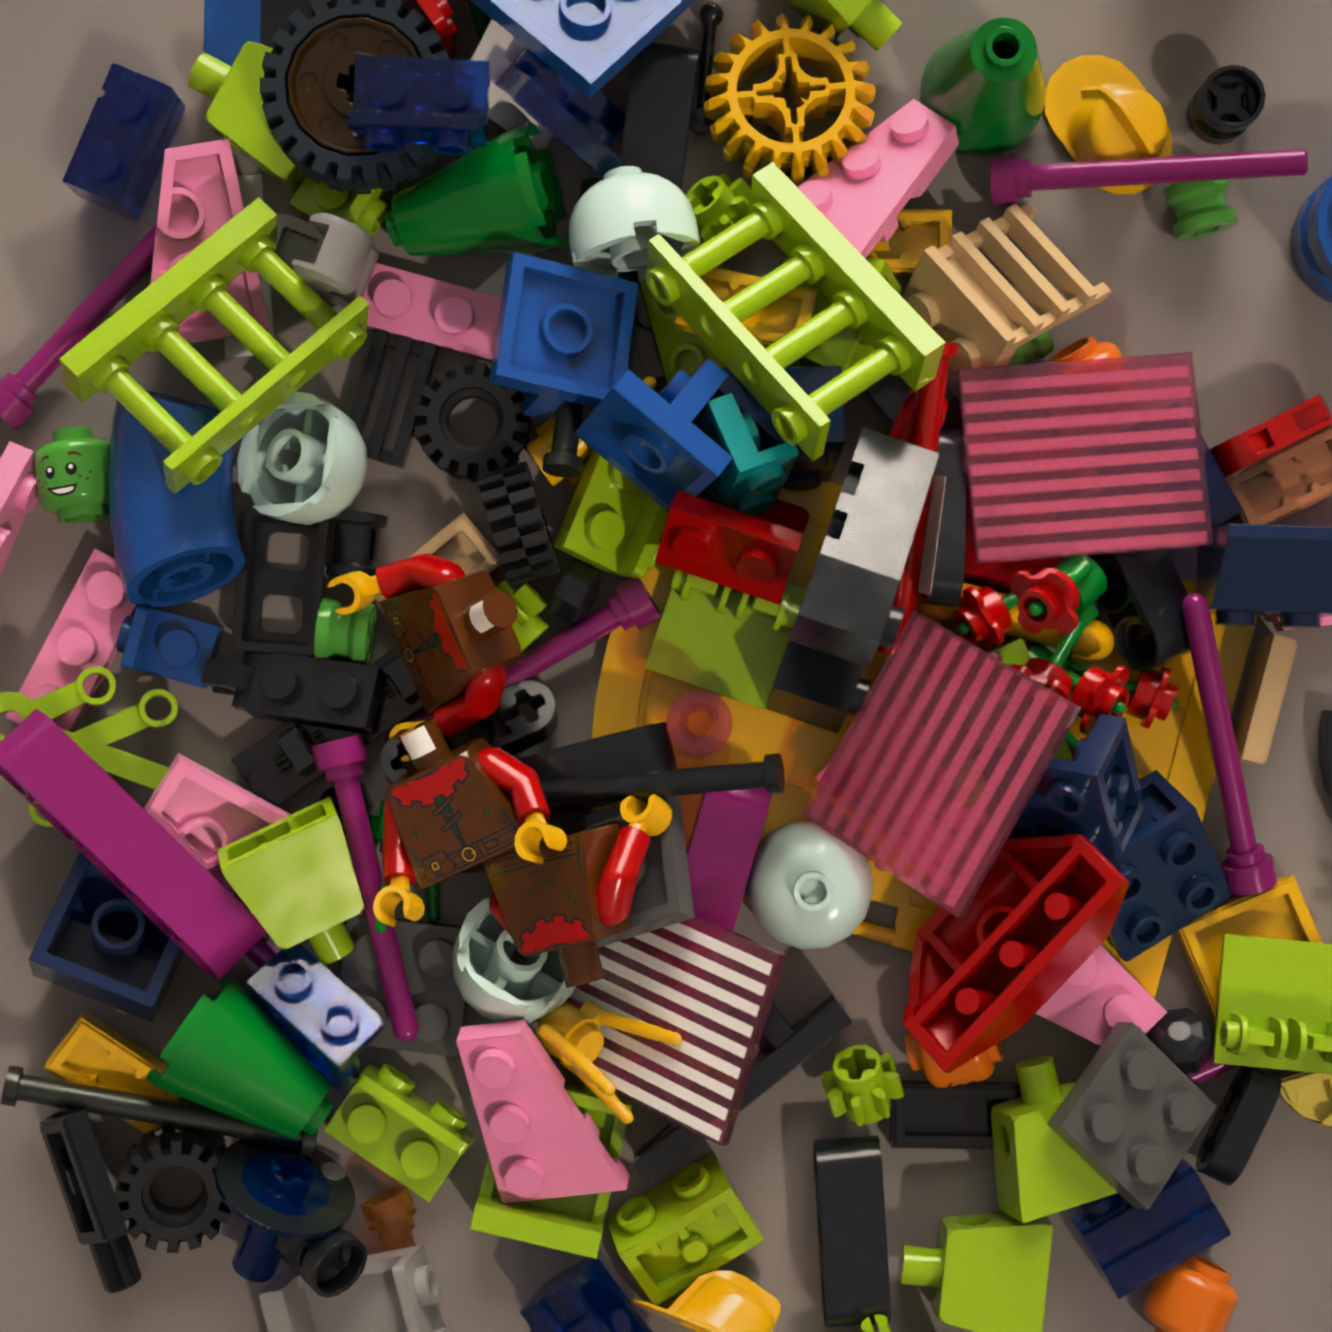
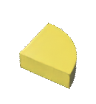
M1288 1071L1278 1074L1281 1078L1279 1097L1288 1107L1311 1121L1332 1126V1074Z

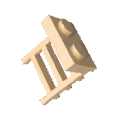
M1015 203L1006 208L1002 217L994 221L989 217L980 221L975 231L967 235L960 231L952 235L947 245L936 249L934 245L925 249L902 296L944 342L959 344L957 357H950L949 368L957 376L961 377L965 383L999 381L1018 347L1107 299L1111 292L1104 282L1093 287L1035 225L1032 220L1037 210L1030 203L1022 207ZM1006 233H1007V234L1009 235V237L1022 249V251L1034 262V264L1046 275V277L1058 288V290H1059L1069 301H1066V300L1057 292V290L1045 279V277L1033 266V264H1032V263L1021 253V251L1009 240V238L1005 235ZM980 247L984 251V253L995 263V265L1006 275V277L1039 311L1041 316H1039L1030 307V305L1019 295V293L1008 283V281L997 271V269L986 259V257L977 248Z

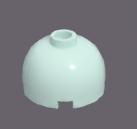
M622 166L608 171L604 175V180L591 186L574 206L569 221V243L574 267L617 278V272L637 270L639 282L645 279L647 271L648 241L654 236L660 234L680 257L701 245L696 217L689 199L671 181L659 175L642 173L639 167Z
M296 391L264 418L261 425L257 424L243 436L237 457L238 483L242 492L251 495L255 504L252 507L259 513L277 520L311 525L336 517L352 504L362 488L367 471V448L355 421L331 402L314 394Z
M816 820L791 822L769 833L757 848L746 885L747 903L758 925L776 941L801 950L828 948L849 937L866 918L873 896L872 869L861 847L854 840L851 841L845 837V833L841 829L837 828L835 830L828 824Z
M490 897L485 898L467 913L453 946V979L464 1000L482 1017L494 1022L525 1019L528 1025L540 1021L553 1014L572 995L576 986L566 987L557 950L527 957L521 955L517 951L512 937L490 913Z

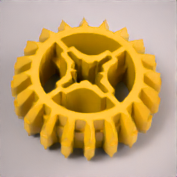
M782 12L776 18L774 31L769 32L765 24L757 19L751 26L752 41L735 32L730 38L732 54L719 51L715 56L714 68L718 74H711L706 78L705 91L712 98L704 102V116L716 120L710 126L712 141H728L723 149V158L727 163L736 161L742 156L746 157L742 172L746 178L752 177L759 167L764 168L773 162L783 173H790V180L798 187L803 183L806 170H810L812 175L816 174L818 177H824L829 173L828 162L834 159L837 163L842 164L841 158L848 155L849 147L865 143L866 135L861 129L871 127L875 115L874 111L866 106L874 101L876 94L875 86L863 82L868 77L870 67L867 60L851 61L856 50L853 39L837 46L833 44L836 36L833 23L825 27L819 35L812 32L813 20L809 14L800 21V28L795 29L789 28V20ZM776 63V73L769 81L753 84L752 91L739 92L742 85L754 72L766 65ZM799 63L815 68L825 78L811 77L800 68ZM785 80L788 82L789 95H792L794 104L799 105L796 108L794 124L791 122L790 108H787L785 99L780 98L783 95ZM841 111L838 119L827 131L816 138L803 141L804 126L816 119L825 118L826 112ZM746 119H751L752 125L767 124L773 127L779 133L782 142L772 140L760 134Z

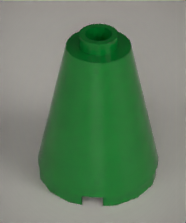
M1009 17L994 18L949 39L934 52L925 67L921 81L920 102L956 126L959 145L955 151L985 154V156L1001 154L1021 144L1035 128L1042 115L1046 98V87L1036 40L1031 30L1016 19Z
M531 122L519 124L395 193L392 196V208L385 211L386 228L393 244L396 247L403 245L410 256L553 252L565 249L568 243V233L557 236L556 221L567 218L565 201L555 164L548 147L536 150L529 137L541 133L537 126Z
M226 973L219 981L214 980L215 983L224 988L218 998L215 999L210 995L207 997L203 994L160 1054L159 1058L169 1064L166 1071L163 1073L157 1068L151 1069L145 1080L159 1089L293 1141L302 1130L313 1137L335 1105L325 1098L332 1085L239 983Z

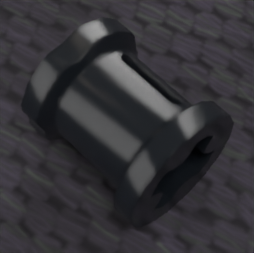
M344 510L336 517L330 518V521L336 524L333 558L332 562L326 565L325 575L338 577L352 571H361L369 576L376 575L380 529L387 527L388 517L374 513Z

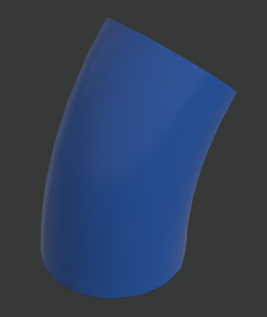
M146 390L191 436L195 435L221 413L220 410L206 405ZM116 400L108 454V505L116 563L125 594L131 603L146 607H167L190 602L209 595L230 583L242 571L246 561L239 539L234 511L233 464L236 443L221 455L223 457L222 463L207 480L199 485H193L189 482L179 492L174 494L165 485L163 461L171 453Z

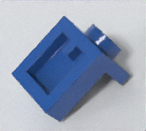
M137 605L134 616L127 615L119 631L117 651L123 653L121 667L208 688V685L201 683L207 658L216 659L224 627Z

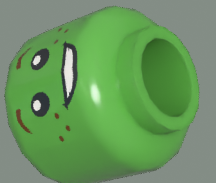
M70 427L52 432L54 442L38 448L33 458L40 507L47 512L57 514L58 522L65 524L86 523L108 518V454L110 441L93 438L92 429L89 427Z

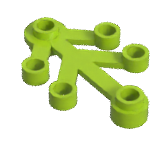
M92 666L82 671L77 681L34 700L18 692L0 693V716L6 712H16L24 720L37 709L53 720L85 703L92 706H101L108 703L114 697L116 681L108 669ZM99 674L106 677L109 681V690L101 698H91L84 692V682L91 675ZM153 689L145 693L140 702L132 707L73 733L62 730L106 773L155 790L169 767L108 745L148 727L163 728L168 726L177 715L178 704L170 692L164 689ZM157 696L165 698L171 707L169 716L161 721L152 720L145 711V705L148 700ZM0 733L1 741L5 736ZM29 803L28 811L33 821L41 826L53 827L47 820L41 818L37 810Z

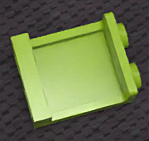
M565 1080L564 1088L582 1114L589 1113L599 1128V1140L612 1159L619 1158L627 1124L623 1123L585 1084ZM615 1089L614 1094L631 1111L633 1097ZM488 1156L470 1229L597 1259L611 1192L502 1204Z

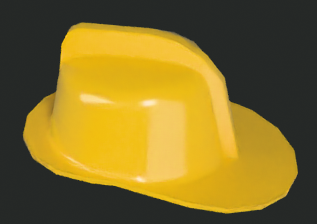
M1081 55L1063 63L1050 77L1046 88L1044 114L1053 133L1075 162L1172 156V132L1161 104L1120 61L1103 55ZM1154 184L1097 188L1114 195L1138 193Z
M711 1271L698 1276L667 1309L638 1299H633L632 1301L633 1304L695 1332H772L781 1311V1304L776 1297L746 1276L734 1271Z

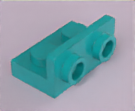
M730 393L709 400L705 406L698 428L730 454L732 460L721 474L705 488V491L711 502L751 516L759 515L775 505V499L778 497L784 483L788 480V475L799 456L797 446H792L786 442L758 452L760 449V436L757 426L748 412H740L733 394Z

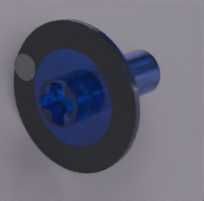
M241 1139L231 1144L221 1154L215 1168L217 1190L230 1210L247 1222L232 1260L234 1270L244 1279L252 1282H266L274 1277L281 1260L276 1247L278 1236L292 1239L320 1238L338 1231L349 1220L355 1205L353 1185L345 1169L317 1148H314L312 1157L299 1155V1148Z

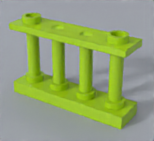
M772 162L752 176L748 215L699 247L680 257L660 234L651 238L648 241L645 280L655 299L664 306L671 305L771 415L772 423L781 438L792 446L797 444L812 461H815L824 453L831 421L827 415L889 373L895 376L899 375L916 392L935 379L945 342ZM761 238L772 240L790 259L725 302H722L700 278ZM803 282L809 285L814 284L832 303L831 306L767 348H764L742 324L743 321ZM844 328L856 329L875 351L811 394L807 395L784 370V368Z
M259 197L59 358L64 386L81 403L87 401L98 391L101 394L110 392L171 453L163 461L165 485L174 494L179 492L189 482L193 485H199L207 480L222 463L223 457L221 455L335 358L339 361H345L351 357L367 338L369 303L359 295L342 311L337 313L275 253L277 245V214ZM245 270L249 273L257 271L318 330L291 354L227 293L228 284ZM196 310L200 312L209 311L270 370L242 395L178 333L179 324ZM149 350L152 353L160 351L221 413L195 435L191 436L128 374L130 365L146 351Z

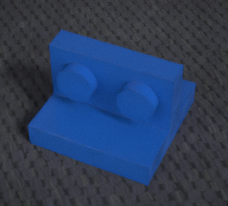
M513 252L506 265L489 383L526 392L522 415L548 420L564 401L595 408L627 371L639 283Z
M708 358L691 376L680 369L661 392L656 393L628 369L575 431V434L669 513L677 490L693 496L699 495L721 474L732 460L730 454L692 423L729 375Z

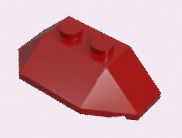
M1084 835L1002 839L982 860L956 908L947 904L946 899L917 930L909 975V1005H905L902 1024L943 1072L947 1073L952 1072L1012 1035L1028 1022L1109 937L1130 882Z

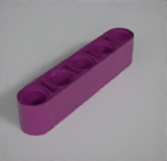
M35 709L0 741V775L209 976L219 981L265 934V929L255 916L44 713Z
M766 788L704 793L687 849L695 918L679 923L728 945L772 798V794H768ZM664 928L663 939L723 965L724 955ZM658 949L657 959L717 986L719 976ZM652 969L651 979L711 1007L712 996ZM648 989L646 990L645 999L705 1027L707 1017ZM641 1009L638 1019L676 1032L681 1035L682 1040L699 1048L700 1037ZM633 1035L632 1039L693 1068L695 1058L660 1041ZM629 1049L628 1060L674 1083L687 1086L688 1078Z

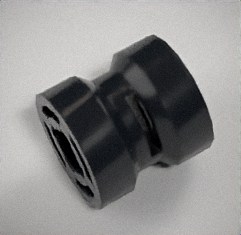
M1233 64L1220 67L1211 73L1203 85L1195 92L1188 104L1187 118L1189 126L1195 135L1207 143L1217 145L1229 143L1238 138L1258 118L1264 108L1266 94L1262 81L1255 72L1245 66Z
M318 1205L308 1206L293 1215L313 1214L324 1207ZM341 1225L332 1230L317 1234H294L280 1231L276 1243L278 1255L294 1271L301 1272L302 1279L318 1296L326 1298L337 1296L349 1289L360 1277L367 1260L365 1246L350 1231L341 1229Z

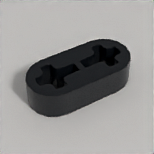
M1241 1066L1234 1076L1202 1141L1196 1159V1169L1198 1172L1226 1186L1232 1185L1239 1178L1279 1097L1281 1089V1078L1279 1075L1265 1068Z

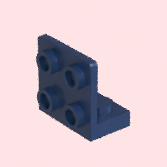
M1100 714L1088 738H1083L1079 741L1073 761L1041 756L997 833L996 838L1001 841L1002 839L1081 834L1086 836L1112 864L1118 865L1145 808L1126 718ZM985 745L977 747L972 757L974 765H976L984 751ZM997 748L979 780L983 793L1005 756L1007 749ZM1019 752L988 807L991 821L1030 753Z
M1157 770L1139 780L1145 808L1118 865L1113 864L1130 882L1109 934L1116 952L1124 961L1132 960L1223 903L1231 895L1196 808Z

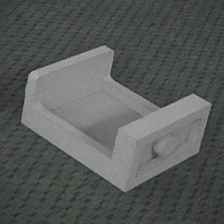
M423 1244L367 1255L365 1268L358 1280L349 1289L337 1296L328 1298L318 1296L302 1279L301 1272L294 1270L281 1272L258 1294L268 1332H452L449 1327H444L438 1304L441 1298L440 1278L434 1265H428Z

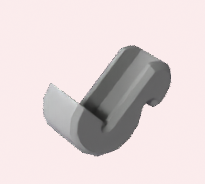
M319 212L311 215L309 220L311 223L285 213L277 215V245L275 253L324 301L346 307L359 295L363 298L379 258V253L373 245L368 232L354 223L328 213Z

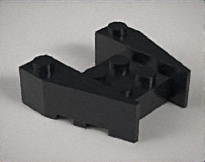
M863 427L765 709L837 734L847 714L859 717L871 680L860 677L863 666L869 667L879 645L889 649L892 648L905 609L892 604L940 453Z

